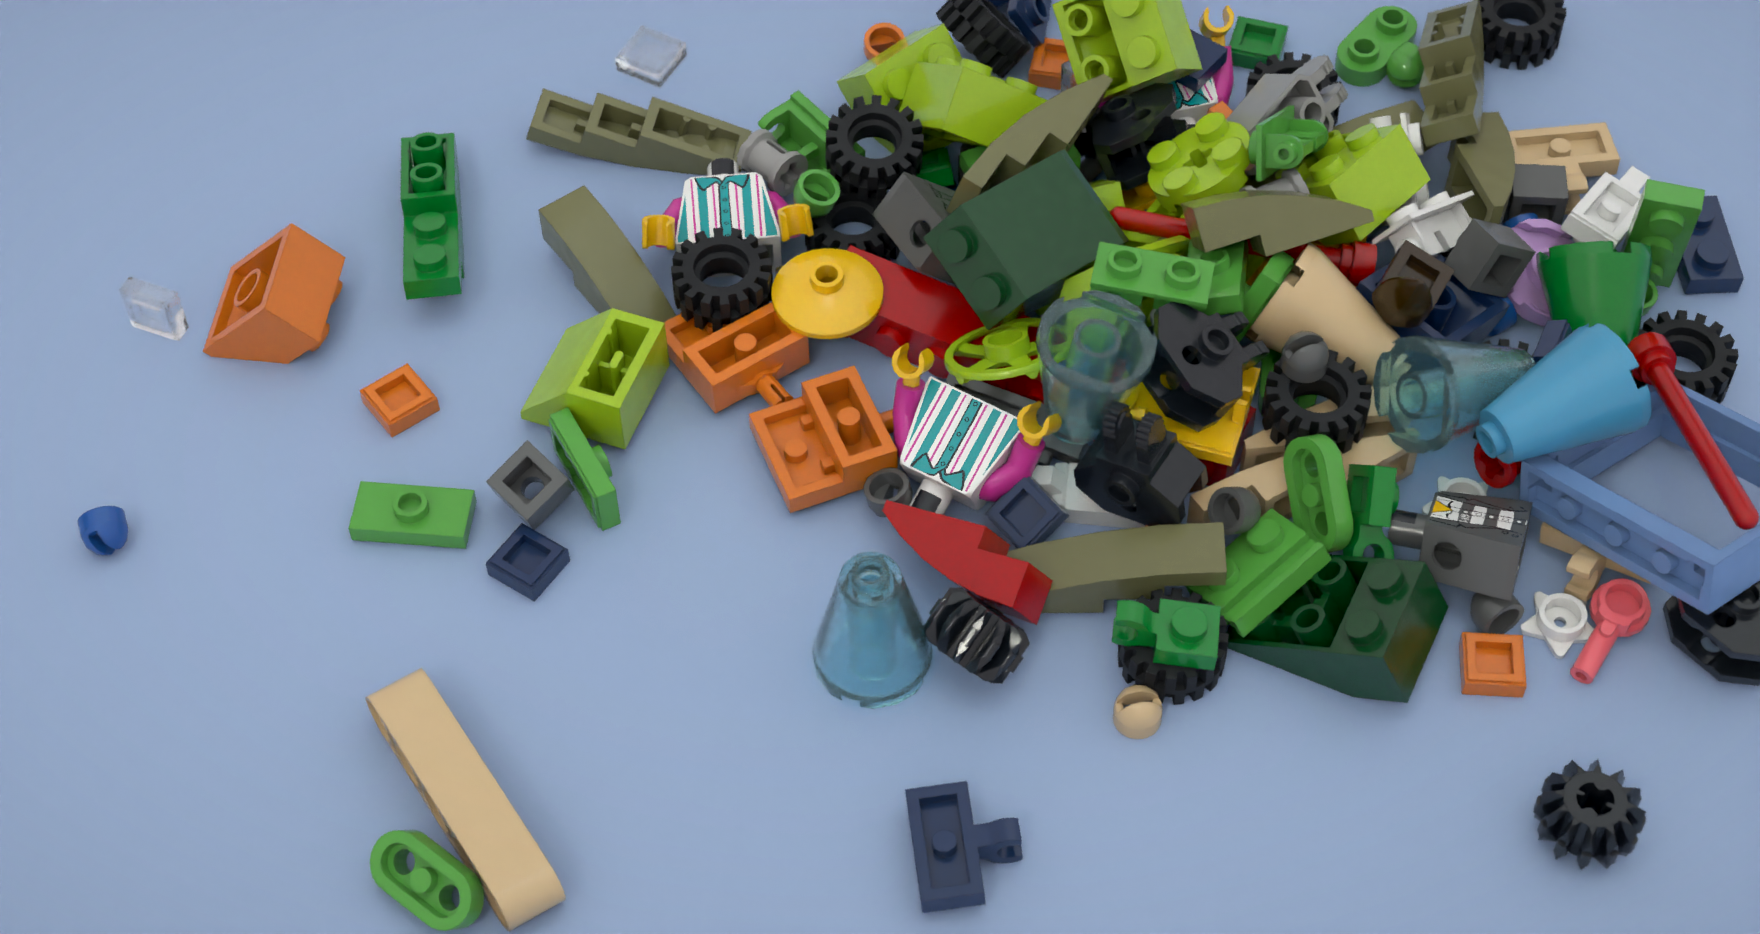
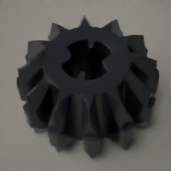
M950 587L944 597L937 600L929 612L930 617L923 626L928 641L935 645L939 651L946 654L970 673H974L982 680L990 683L1002 684L1010 672L1014 673L1024 659L1022 655L1030 644L1024 630L1016 625L1014 621L986 603L983 599L962 588Z
M1598 759L1590 764L1588 771H1584L1571 760L1568 765L1564 766L1562 774L1552 772L1545 779L1541 789L1542 794L1537 797L1533 812L1535 813L1534 817L1540 820L1537 829L1539 834L1538 840L1557 841L1553 850L1555 859L1561 858L1568 853L1576 855L1579 868L1582 870L1589 865L1591 858L1594 857L1602 866L1608 869L1610 865L1615 863L1618 854L1627 857L1629 853H1632L1638 842L1637 834L1642 832L1645 825L1646 811L1638 807L1642 799L1640 796L1641 788L1622 787L1625 780L1623 769L1609 776L1602 773Z

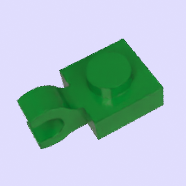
M1349 464L1347 489L1353 517V535L1349 544L1343 549V555L1363 557L1364 549L1370 545L1374 551V558L1394 559L1393 545L1384 535L1382 527L1390 528L1392 514L1396 511L1399 503V487L1396 482L1397 468Z
M1160 598L1158 610L1155 613L1140 602L1119 600L1117 601L1116 618L1113 621L1111 642L1122 646L1140 645L1154 647L1153 663L1214 671L1218 655L1221 606Z

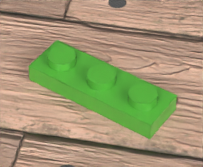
M1647 179L1620 252L1631 253L1630 242L1651 246L1653 261L1649 279H1651L1656 287L1664 286L1670 288L1702 211L1705 190L1650 179Z

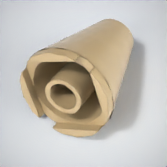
M1311 242L1308 243L1305 250L1303 249L1294 261V266L1281 286L1245 334V337L1252 342L1263 341L1267 348L1282 354L1283 346L1291 335L1300 331L1314 332L1323 338L1329 350L1338 352V363H1342L1347 357L1355 361L1354 373L1363 369L1367 375L1366 385L1371 384V386L1381 382L1385 383L1396 380L1409 362V359L1401 354L1407 343L1381 318L1375 308L1320 248Z

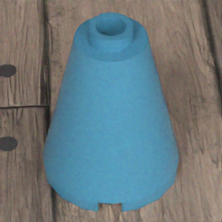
M1588 323L1576 328L1479 413V426L1476 427V437L1481 448L1489 457H1497L1502 462L1510 464L1634 433L1649 423L1652 415L1651 395L1648 385L1637 389L1630 371L1639 367V364L1622 339L1606 325L1597 323L1589 327Z

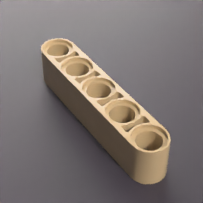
M420 668L365 697L371 715L385 740L464 865L470 868L480 879L484 890V897L507 931H511L564 901V890L549 861L425 671Z

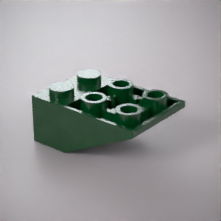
M1329 554L1331 560L1325 567L1314 574L1309 581L1269 614L1244 638L1231 625H1229L1226 632L1229 633L1228 649L1351 697L1408 703L1448 610V605L1425 561Z

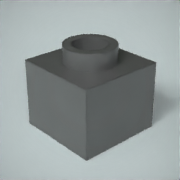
M1515 164L1512 191L1503 222L1521 214L1535 213L1539 219H1547L1561 225L1569 200L1566 167Z
M1473 218L1466 230L1459 236L1455 247L1444 264L1455 270L1453 275L1468 290L1506 298L1536 252L1510 227Z
M528 440L486 481L493 492L534 530L575 490L569 479ZM533 482L542 483L544 488L533 499L525 497V489L529 484Z

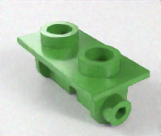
M1294 105L1285 107L1257 124L1256 131L1252 132L1249 141V159L1251 164H1256V181H1263L1279 169L1294 168L1309 153H1315L1323 149L1328 142V131L1325 125L1315 119H1295Z
M1100 241L1090 282V294L1101 295V302L1108 300L1136 306L1142 305L1143 297L1154 298L1153 309H1158L1170 302L1186 304L1206 314L1215 262Z

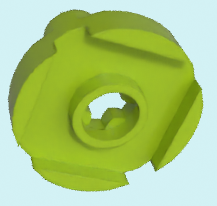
M1214 112L1203 116L1195 124V127L1186 130L1171 141H1163L1155 145L1147 155V161L1151 166L1148 173V183L1162 207L1169 211L1178 212L1174 204L1181 205V203L1216 194L1239 191L1248 180L1244 171L1250 164V135L1247 129L1237 122L1227 121L1224 114Z

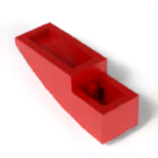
M886 500L882 510L898 534L924 561L956 585L983 599L1002 613L1037 625L1053 580L1031 563L1006 556L1010 547L1009 543L984 525Z

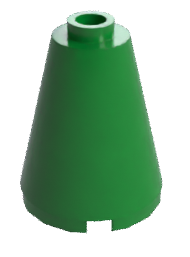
M1593 241L1550 247L1549 256L1538 252L1536 254V267L1551 320L1567 319L1572 332L1576 328L1588 323L1589 327L1597 323L1606 325L1627 346L1639 333L1653 261L1651 246L1630 242L1631 253L1617 252L1614 249L1613 241Z

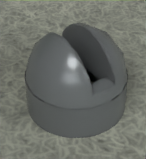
M1300 331L1291 335L1282 349L1280 365L1283 373L1291 380L1300 383H1312L1321 379L1327 371L1329 361L1328 346L1320 335L1311 331Z
M883 468L871 474L864 484L863 490L868 505L879 517H886L882 511L886 500L908 506L912 501V487L907 475L900 469ZM894 489H899L897 495L893 497Z
M1243 487L1220 488L1212 494L1209 500V520L1211 523L1224 522V535L1245 533L1252 529L1260 519L1261 506L1259 499L1251 490Z
M1475 593L1470 605L1473 622L1482 633L1504 634L1519 622L1524 613V607L1514 595L1512 601Z

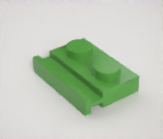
M1271 508L1260 517L1252 529L1242 533L1225 548L1227 568L1225 585L1185 587L1190 595L1192 592L1202 595L1201 604H1208L1211 601L1214 605L1221 606L1220 617L1223 616L1226 624L1233 626L1237 633L1244 638L1269 614L1309 581L1313 575L1325 567L1331 560V557L1324 544L1320 541L1314 542L1311 540L1307 532Z

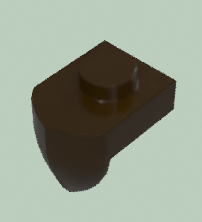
M1405 240L1373 291V304L1381 318L1388 325L1403 328L1417 327L1430 315L1455 270L1408 240Z

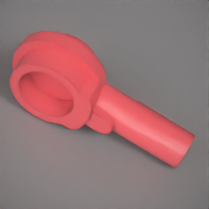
M1625 578L1613 579L1600 585L1593 593L1589 609L1590 616L1596 626L1570 670L1571 676L1577 681L1591 684L1617 638L1635 635L1641 632L1647 625L1651 614L1650 600L1645 590L1632 580Z

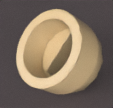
M1132 685L1124 688L1114 702L1113 723L1121 734L1132 739H1144L1157 732L1161 725L1163 707L1156 691L1146 685Z

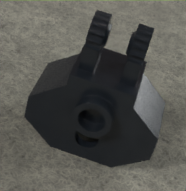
M1154 83L1129 95L1113 97L1105 102L1103 106L1098 107L1096 113L1074 143V146L1080 153L1081 158L1084 156L1088 159H1098L1107 180L1120 181L1121 190L1128 191L1148 182V173L1151 168L1147 161L1148 152L1160 142L1171 141L1188 130L1189 127L1186 120L1171 118V115L1177 110L1176 93L1173 85Z
M1170 302L1155 311L1154 325L1138 331L1134 336L1133 369L1166 417L1200 432L1215 425L1242 397V372L1258 364L1270 353L1263 341L1251 343L1244 348L1239 344L1235 337L1242 333L1249 324L1242 311L1221 318L1218 312L1208 316L1186 304ZM1161 375H1166L1167 383L1171 389L1166 388L1161 383Z
M1115 400V402L1108 406V410L1105 411L1102 431L1073 471L1076 487L1103 510L1143 525L1180 524L1186 515L1185 497L1188 493L1203 490L1208 482L1206 465L1178 442L1177 433L1165 429L1162 416L1148 412V414L1145 413L1141 421L1133 419L1130 413L1131 409H1129L1130 406Z
M1760 581L1709 615L1675 596H1672L1665 602L1663 612L1670 640L1675 646L1718 681L1754 686L1760 685ZM1709 637L1711 642L1720 651L1709 652L1705 650L1701 640Z

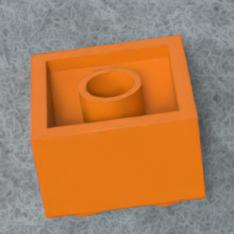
M293 223L289 224L231 266L203 352L211 357L289 364L308 350L311 352L317 350L329 332L330 325L326 320L331 305L335 302L342 289L343 284L339 277L346 257Z

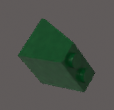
M1065 149L1056 152L961 204L923 237L988 331L1051 304L1058 299L1066 279L1094 267L1100 241L1124 245L1129 241Z

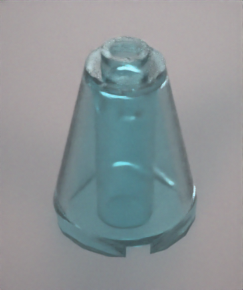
M1098 290L1083 291L1081 298L1065 302V296L1055 300L1042 315L1036 334L1046 418L1056 413L1060 415L1062 419L1061 427L1053 435L1061 441L1070 444H1086L1097 438L1102 431L1103 417L1105 416V411L1108 410V406L1115 401L1125 403L1151 370L1155 358L1157 339L1155 333L1151 335L1150 330L1144 323L1146 316L1139 307L1119 295Z
M1418 335L1400 337L1392 342L1395 345L1391 351L1383 352L1377 361L1373 380L1375 407L1379 417L1388 415L1395 432L1387 434L1395 444L1410 453L1424 454L1434 452L1476 431V427L1479 426L1480 412L1536 363L1531 355L1521 348Z
M864 552L851 557L845 562L815 636L812 651L817 678L830 695L841 701V696L860 701V707L870 709L897 705L915 694L923 684V678L927 674L929 667H931L933 657L932 643L928 641L924 632L925 624L898 564L889 556L878 552Z

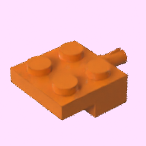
M772 302L731 324H723V328L714 333L712 332V323L708 322L704 330L695 327L694 317L687 322L681 316V313L663 322L665 323L669 358L715 414L756 393L760 394L770 407L794 399L779 383V380L810 363L808 337L788 328L777 316Z
M855 365L801 382V397L749 413L750 429L790 513L862 490L867 478L883 468L898 469L897 448L889 435L894 432L893 409L882 413L877 411Z

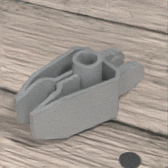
M1319 55L1308 60L1307 63H1304L1302 67H1299L1292 74H1264L1226 120L1241 124L1251 136L1252 132L1256 131L1257 124L1285 107L1294 105L1295 119L1318 120L1325 125L1329 132L1333 130L1334 119L1330 113L1347 99L1348 93L1344 85L1339 82L1328 85L1321 91H1318L1316 85L1334 68L1328 55ZM1251 162L1244 170L1247 176L1256 175V166L1251 164Z

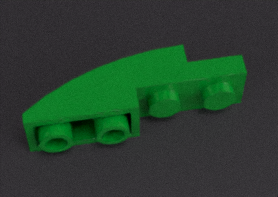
M425 132L414 137L401 138L400 200L404 216L403 285L406 300L462 294L464 249L455 134Z

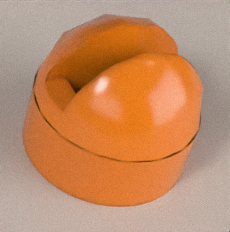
M877 23L871 26L864 36V53L868 61L905 38L902 30L891 23Z

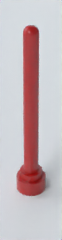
M1121 206L1115 207L1109 212L1122 230L1163 238L1182 235L1191 239L1186 221L1183 218ZM1247 239L1249 247L1248 254L1266 257L1253 251L1250 240ZM1355 240L1350 245L1341 243L1338 248L1314 244L1320 248L1353 286H1358L1361 280L1375 271L1377 261L1376 244ZM1308 243L1285 250L1284 252L1294 258L1295 261L1303 249L1305 250Z
M1648 332L1635 337L1627 347L1633 353L1639 367L1631 370V373L1638 381L1654 386L1736 526L1743 530L1754 528L1759 521L1758 511L1674 375L1677 357L1665 336L1656 332Z

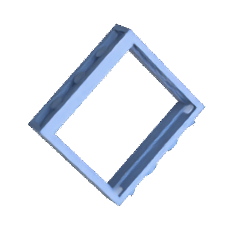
M1647 384L1651 395V418L1648 425L1636 432L1521 461L1519 500L1533 502L1531 515L1701 612L1709 615L1760 581V524L1719 550L1591 480L1596 475L1660 436L1692 452L1653 385ZM1681 385L1734 474L1760 488V424Z

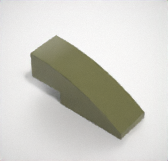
M1482 112L1478 134L1451 140L1447 156L1451 166L1445 190L1450 198L1472 190L1475 195L1462 203L1469 217L1502 225L1515 175L1514 148L1509 131L1499 112Z
M585 185L538 210L543 239L572 271L574 286L599 314L614 308L660 322H665L676 316L645 263L624 233Z
M1249 190L1216 194L1181 203L1192 245L1205 253L1249 239L1252 250L1267 257L1374 221L1373 213L1370 209L1326 196L1295 191Z

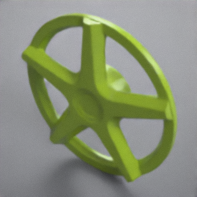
M1044 318L1014 319L989 331L983 326L954 341L945 352L944 365L946 370L954 375L958 383L962 385L971 380H1000L1021 375L1034 379L1037 378L1041 368L1061 358L1073 346L1072 336L1069 329L1062 323ZM1029 327H1044L1055 330L1060 334L1052 339L1030 342L1027 331ZM987 335L982 341L983 345L969 344V342ZM1048 352V353H1046V354L1042 355L1041 357L1036 358V359H1034V360H1031V359H1030V356H1034V355H1038V354H1042V353ZM954 355L982 360L967 368L959 365L954 360ZM1003 366H1010V367H1006V368L996 369V368L1003 367Z

